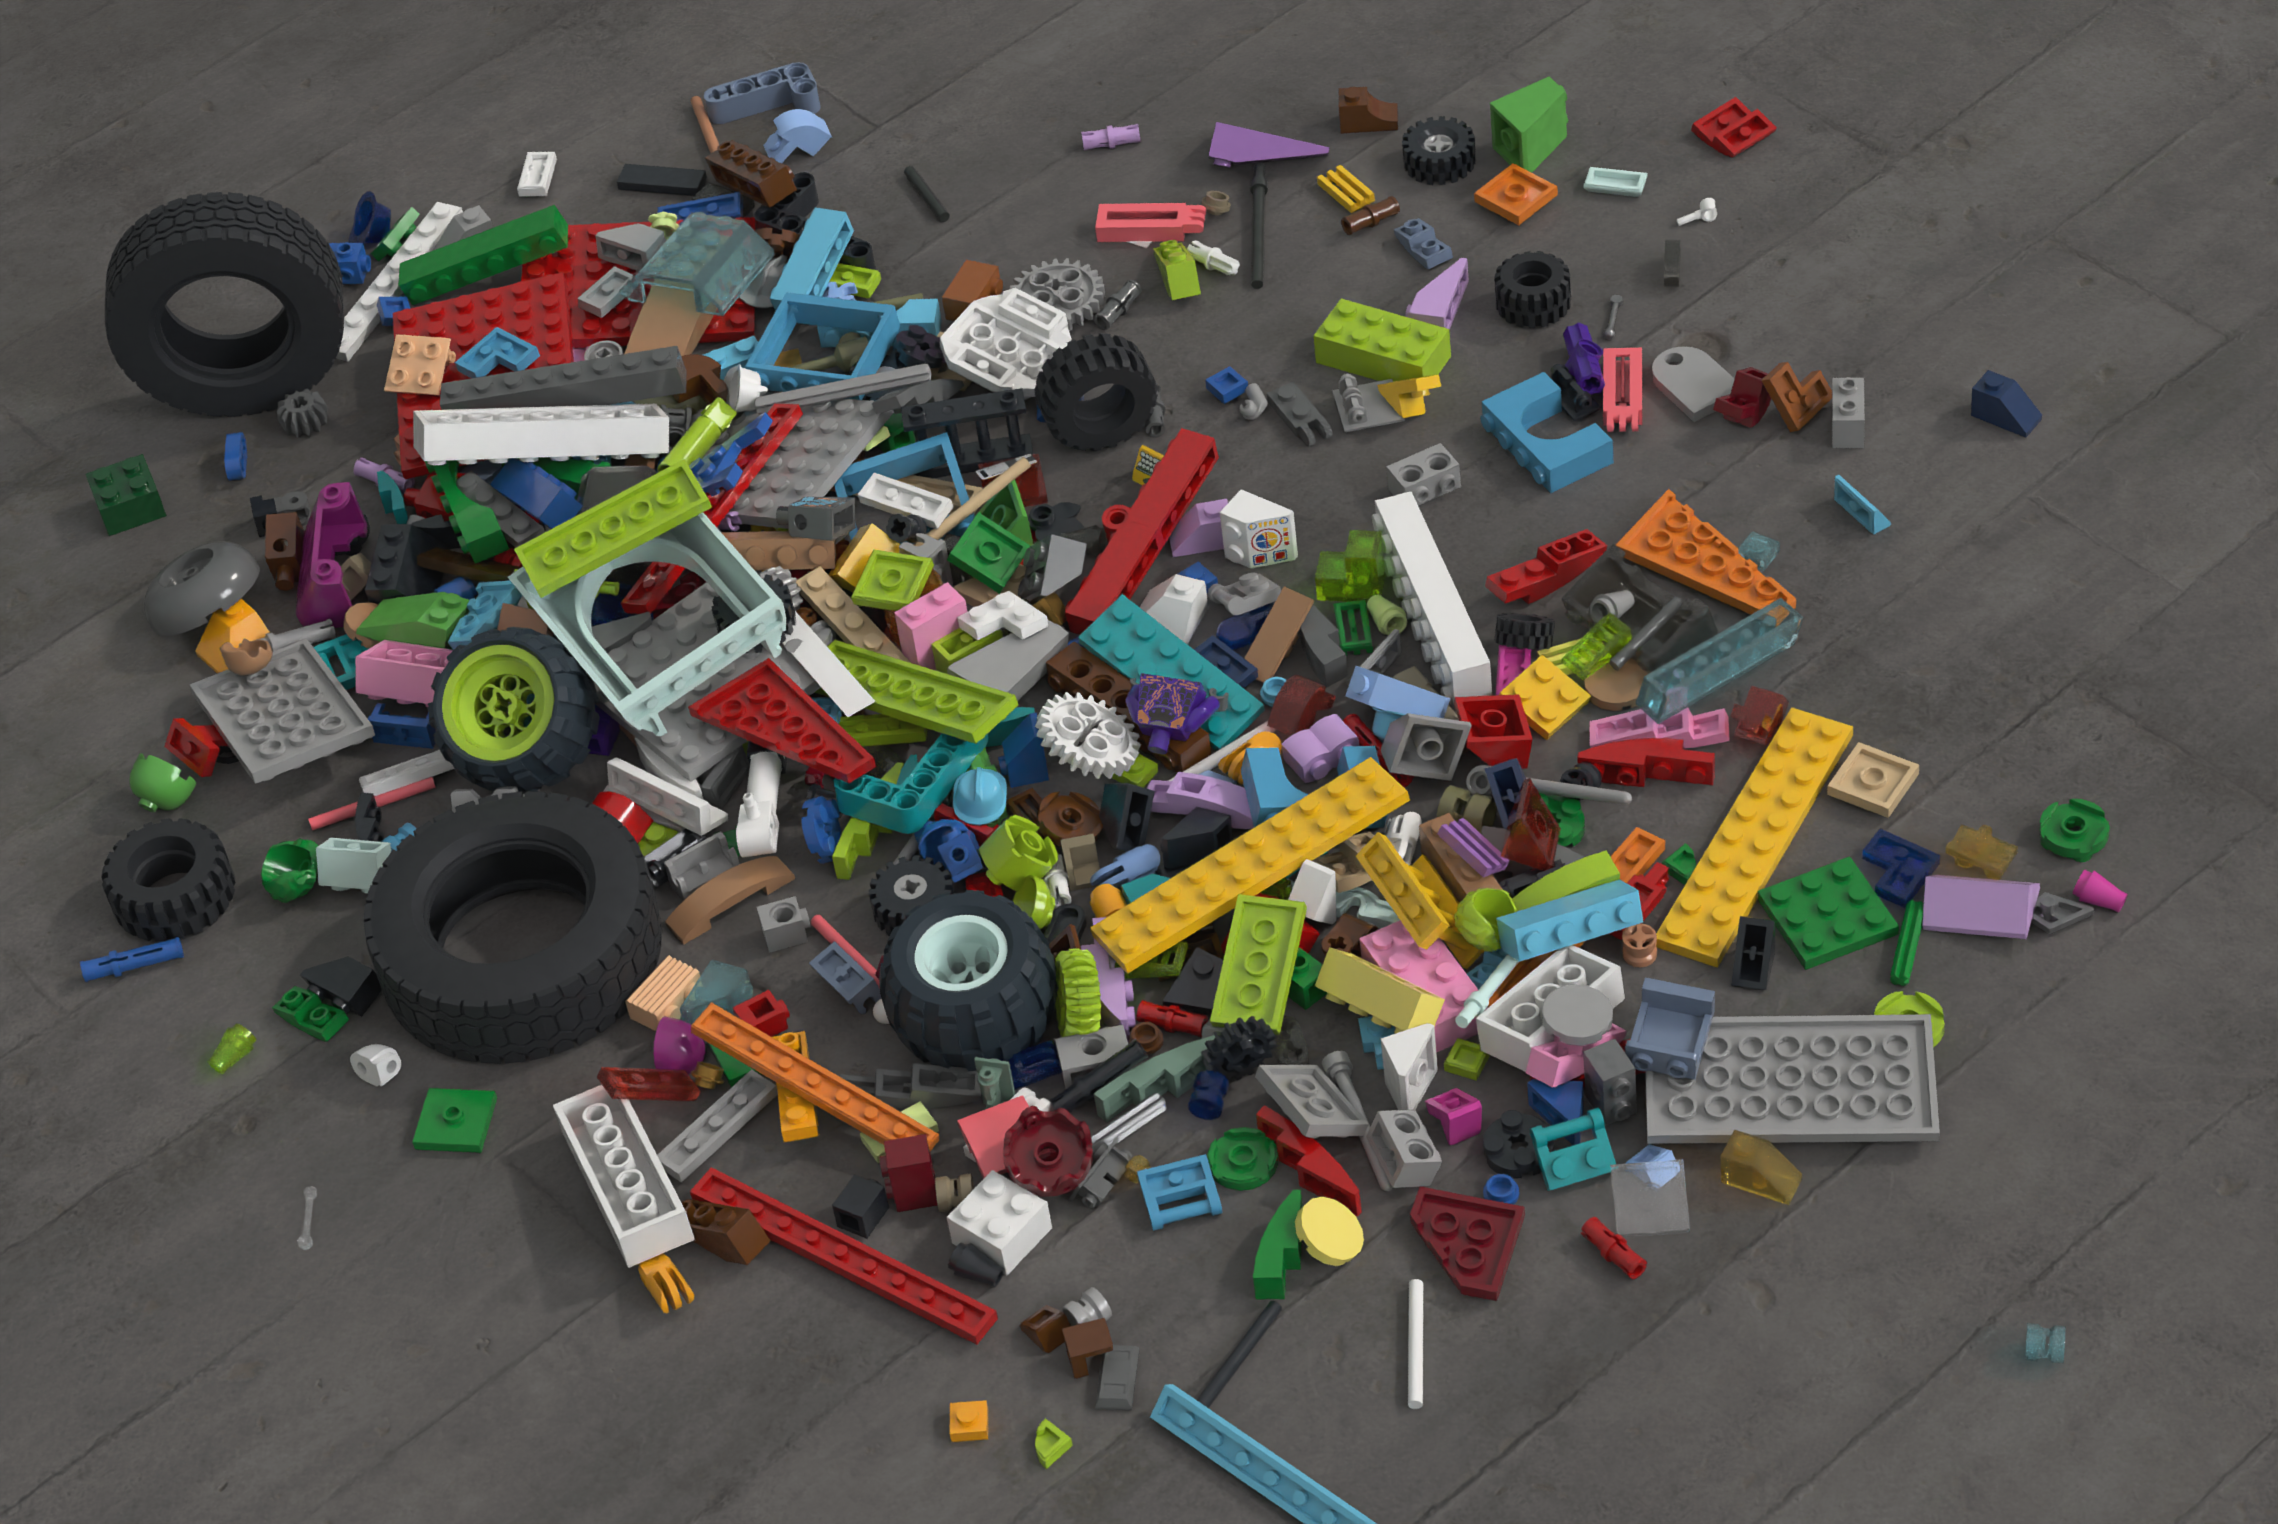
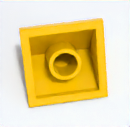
M873 523L860 527L836 562L835 569H832L828 575L840 587L854 592L873 549L900 553L899 546L901 544L890 539L885 532Z

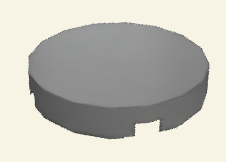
M1572 984L1559 987L1549 993L1543 1002L1542 1023L1545 1030L1551 1036L1553 1033L1555 1036L1560 1037L1559 1041L1565 1044L1583 1046L1596 1043L1612 1027L1613 1007L1609 999L1599 990L1587 985Z

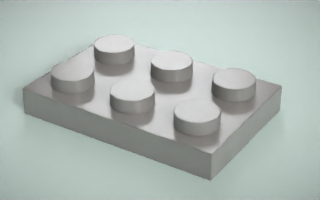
M1259 1065L1255 1078L1305 1137L1337 1136L1346 1138L1348 1136L1365 1135L1368 1127L1366 1120L1318 1065Z

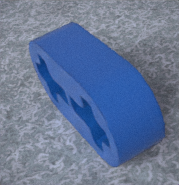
M243 432L226 435L224 463L229 481L245 479L247 444Z

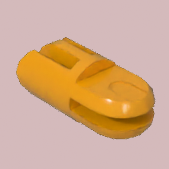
M1267 731L1257 733L1222 758L1218 763L1219 769L1224 774L1228 772V776L1234 781H1238L1240 785L1244 784L1241 767L1246 748H1279L1281 754V740L1276 734Z
M662 1253L639 1263L640 1278L663 1313H669L667 1301L674 1310L682 1307L679 1292L688 1304L694 1300L692 1289L667 1255Z

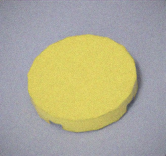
M1326 1197L1313 1198L1297 1213L1295 1219L1296 1234L1300 1242L1304 1240L1308 1246L1306 1249L1308 1253L1322 1263L1333 1266L1344 1265L1361 1251L1364 1242L1362 1228L1356 1216L1345 1205L1335 1199Z

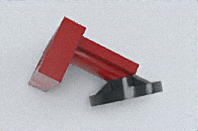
M173 718L164 747L200 777H211L216 762L231 764L239 761L236 756H219L224 752H232V750L214 725L192 726L184 718Z

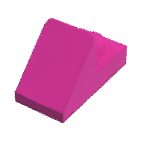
M1458 1088L1425 1100L1429 1114L1441 1121L1449 1145L1469 1139L1481 1132L1482 1106L1480 1100Z

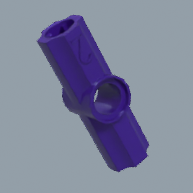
M1577 323L1573 326H1567L1563 333L1569 355L1565 366L1568 368L1569 373L1575 377L1577 384L1583 391H1587L1591 395L1601 393L1605 386L1599 365L1603 350L1592 341L1587 325Z

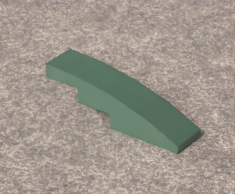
M1215 1036L1186 1043L1157 1055L1123 1073L1094 1093L1097 1115L1107 1123L1132 1103L1137 1105L1153 1093H1159L1162 1096L1169 1091L1176 1098L1180 1097L1209 1074L1202 1062L1204 1058L1201 1052L1208 1049L1205 1042L1214 1040Z

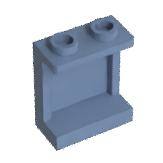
M1645 977L1639 1013L1631 1040H1628L1625 1046V1054L1635 1069L1668 1074L1674 1078L1695 1080L1715 1012V991Z

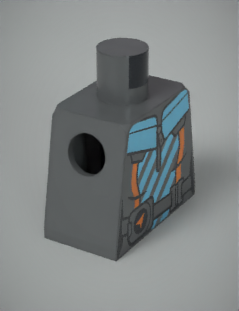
M804 497L789 506H779L776 512V521L778 525H789V534L792 537L833 541L856 528L855 498Z

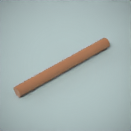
M694 96L690 102L709 151L713 153L717 150L719 143L701 97Z

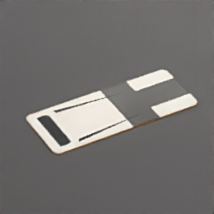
M1027 454L978 470L976 473L982 480L1002 474L1022 457H1025L1030 465L1037 463V461L1031 454Z

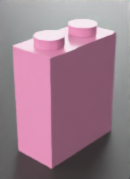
M948 582L894 612L902 654L911 663L932 670H936L931 644L958 629L957 617L967 612L965 599Z

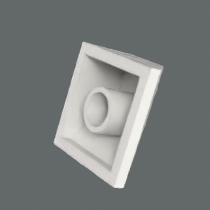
M1175 574L1152 588L1140 608L1188 644L1208 610L1205 581Z

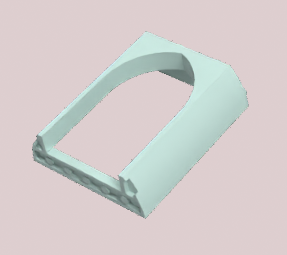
M704 513L687 520L542 598L537 593L524 567L508 576L512 584L625 720L638 730L651 731L656 736H663L667 733L658 715L660 711L750 649L761 643L774 659L782 651L779 643L782 631H786V614L783 602ZM640 562H666L685 567L702 577L740 619L637 689L593 637L591 613L595 597L600 586L613 569Z

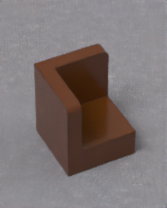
M1105 1317L1062 1329L1074 1379L1089 1375L1086 1358L1113 1350V1343Z

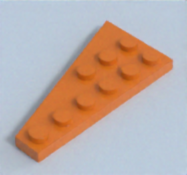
M1670 489L1658 499L1615 545L1617 555L1777 627L1796 608V598L1772 577H1765L1758 571L1756 563L1751 559L1746 560L1739 554V549L1708 522L1699 520L1694 515V510L1687 504L1683 506L1678 502L1676 494Z

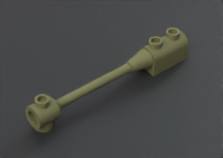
M855 332L846 333L840 338L833 355L789 368L822 371L837 366L844 373L850 372L851 367H856L857 361L860 360L868 345V340L866 336L861 337ZM672 395L634 401L635 404H657L659 407L661 404H664L667 408L674 409L691 407V418L698 410L708 406L700 395L678 403Z

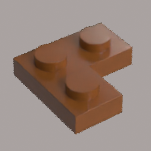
M1783 362L1779 363L1761 380L1790 432L1799 431L1832 399V390L1821 370L1812 371L1799 382L1790 364Z

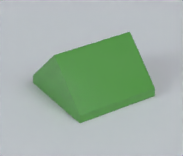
M1013 480L989 499L979 513L1032 546L1034 543L1028 517L1016 481Z

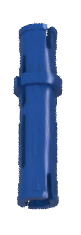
M175 937V939L119 953L116 950L110 951L107 956L80 961L84 981L89 982L90 980L113 974L115 977H119L125 971L177 958H184L180 938Z

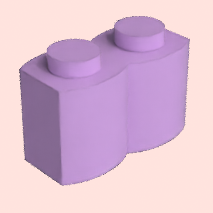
M1333 714L1320 719L1310 729L1291 735L1281 745L1284 761L1305 783L1322 779L1332 768H1336L1343 746H1359V740L1357 735L1337 714Z

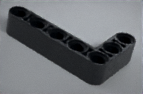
M807 172L795 174L792 180L797 190L770 208L762 204L754 213L756 228H773L772 234L782 235V229L801 235L807 220L805 217L819 203L814 176ZM851 236L839 263L876 270L871 244Z

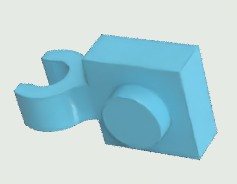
M1372 1016L1358 1018L1364 1053L1374 1052L1377 1069H1384L1381 1038L1395 1034L1396 1028L1394 1026L1386 1028L1371 1021Z

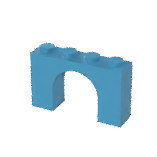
M1542 372L1483 400L1480 420L1483 428L1487 432H1491L1498 439L1502 448L1508 449L1515 456L1518 464L1521 467H1525L1538 484H1542L1550 493H1553L1613 464V440L1596 423L1560 439H1541L1529 434L1527 430L1531 426L1562 412L1561 388L1545 372Z
M1343 746L1337 766L1338 775H1342L1370 757L1380 765L1375 746ZM1246 748L1241 775L1255 828L1309 794L1298 790L1288 781L1279 748ZM1388 814L1366 828H1384Z

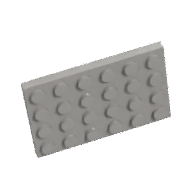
M307 638L273 651L272 658L267 666L255 674L248 676L237 675L228 669L190 684L192 695L255 784L271 780L276 775L291 769H298L308 762L330 756L338 750L350 745L360 744L365 739L375 736L370 721Z

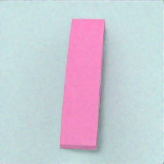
M1652 706L1590 721V747L1643 738L1684 740V749L1729 741V717L1724 708L1692 716L1689 707L1657 715Z

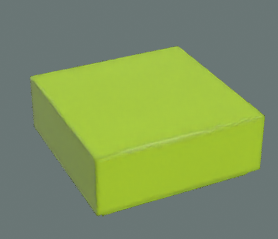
M1457 1038L1444 1062V1071L1477 1081L1490 1055L1481 1051L1480 1044Z

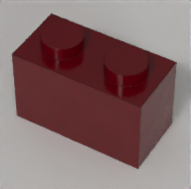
M926 1134L884 1141L886 1155L879 1157L881 1173L885 1182L887 1199L895 1200L897 1212L937 1206L936 1177Z

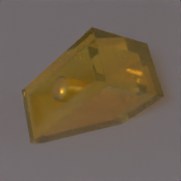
M1734 1130L1721 1154V1183L1787 1205L1790 1204L1802 1180V1173L1768 1140Z

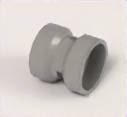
M1094 1287L1083 1292L1078 1302L1070 1301L1061 1308L1071 1326L1104 1317L1107 1321L1112 1317V1311L1106 1299Z

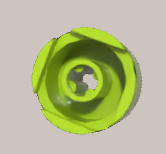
M1013 815L1008 820L1006 819L980 846L979 853L988 868L986 875L991 882L996 885L1004 884L1015 891H1019L1027 876L1032 875L1042 879L1052 869L1058 860L1055 845L1048 836L1043 840L1036 833L1039 827L1035 823L1024 817Z

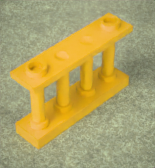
M1377 832L1357 853L1356 858L1419 947L1427 950L1439 938L1445 941L1465 969H1468L1484 952L1483 949L1479 950L1469 944L1458 931V928L1455 927L1454 914L1457 912L1459 901L1425 855L1422 854L1412 865L1405 863L1387 836L1380 832Z

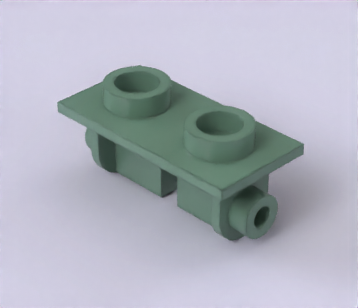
M975 1057L978 1083L983 1104H986L985 1109L1009 1101L1015 1095L1009 1062L994 1058Z

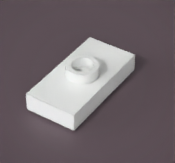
M527 152L517 187L519 197L547 196L557 161L555 152Z

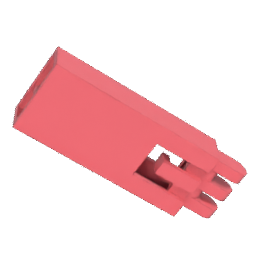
M1186 203L1099 204L1095 226L1097 242L1184 241L1185 233L1203 232L1206 208L1202 205H1186Z
M1642 347L1603 348V379L1605 382L1603 388V426H1607V432H1613L1614 424L1619 423V432H1626L1627 423H1631L1632 432H1638V425H1642ZM1616 357H1621V360L1616 361Z

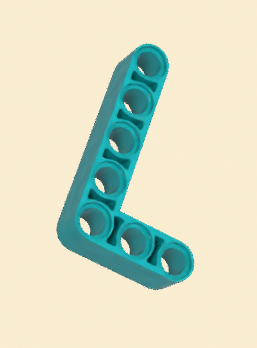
M942 733L901 786L865 774L851 783L835 778L834 787L839 811L845 815L901 833L910 834L919 831L932 816L934 810L953 789L956 779L967 771L978 753H981L989 741L988 733L976 744Z

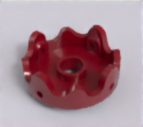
M1036 1106L1027 1107L1022 1111L1016 1123L1005 1133L1003 1156L1008 1175L1014 1183L1037 1196H1059L1075 1189L1086 1178L1093 1160L1092 1139L1087 1123L1077 1120L1064 1108L1043 1112ZM1051 1148L1058 1153V1156L1053 1161H1043L1039 1158L1038 1154L1043 1149Z

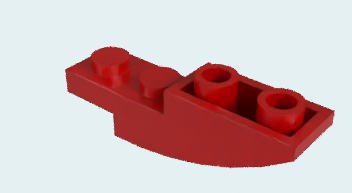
M1588 529L1582 530L1538 547L1537 556L1534 559L1487 576L1485 587L1505 604L1519 598L1527 604L1533 603L1553 593L1583 573L1607 550V545Z
M1643 738L1617 741L1578 752L1577 763L1588 762L1596 766L1601 774V783L1644 787L1646 778L1713 786L1715 778V753L1684 750V740Z

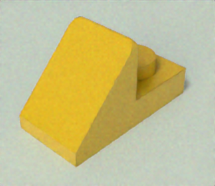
M1438 374L1399 380L1377 386L1378 391L1402 418L1425 414L1423 396L1430 395L1429 389L1441 387Z

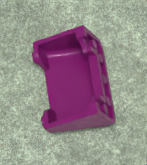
M350 482L332 483L322 488L303 534L296 602V616L303 627L323 622L327 619L332 621L330 627H343L345 613L352 606L342 583V568L338 562L334 561L335 552L350 551V542L355 537H367L368 525Z

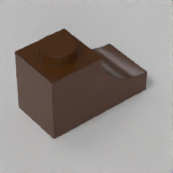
M1367 87L1339 88L1341 134L1398 130L1397 103L1383 102L1369 94Z

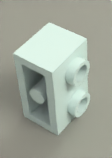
M329 838L316 848L319 885L331 886V889L336 891L355 888L361 889L363 893H368L376 873L380 867H383L382 863L391 853V843Z

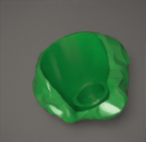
M299 838L296 841H283L269 848L262 865L261 879L263 887L274 900L288 903L291 900L305 896L312 889L318 878L316 856L318 844L314 841Z

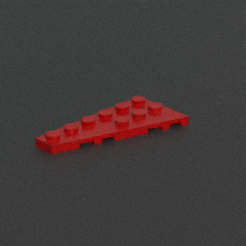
M770 658L688 706L692 717L846 783H851L876 767L874 757Z

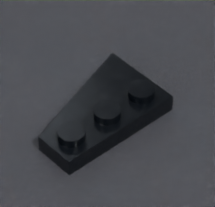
M1196 947L1163 999V1006L1170 1007L1175 1005L1190 1008L1194 1012L1207 1014V1011L1212 1012L1223 960Z

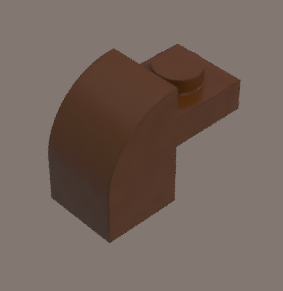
M690 354L681 356L687 371L686 393L672 395L675 400L681 403L700 395L708 405L717 397L727 403L729 391L726 383L720 379L721 365L714 359L704 355Z

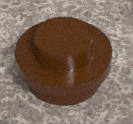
M1141 1022L1135 1025L1129 1035V1043L1137 1039L1147 1055L1157 1052L1162 1047L1164 1041L1161 1030L1151 1022Z

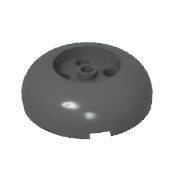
M223 541L207 543L180 555L156 575L147 589L144 599V613L147 622L155 633L165 636L187 632L207 623L206 616L220 607L224 612L228 610L255 583L260 571L255 557L241 545Z

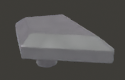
M2044 892L2037 898L2031 923L2051 934L2092 916L2094 908Z

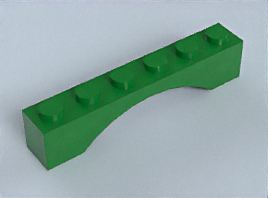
M446 460L444 465H430L428 461H424L429 473L436 472V475L431 476L438 494L441 492L445 493V495L440 496L446 513L453 512L454 514L448 518L455 534L462 533V536L457 537L464 555L470 553L476 564L510 550L493 509L472 501L457 488V472L460 464L458 460Z

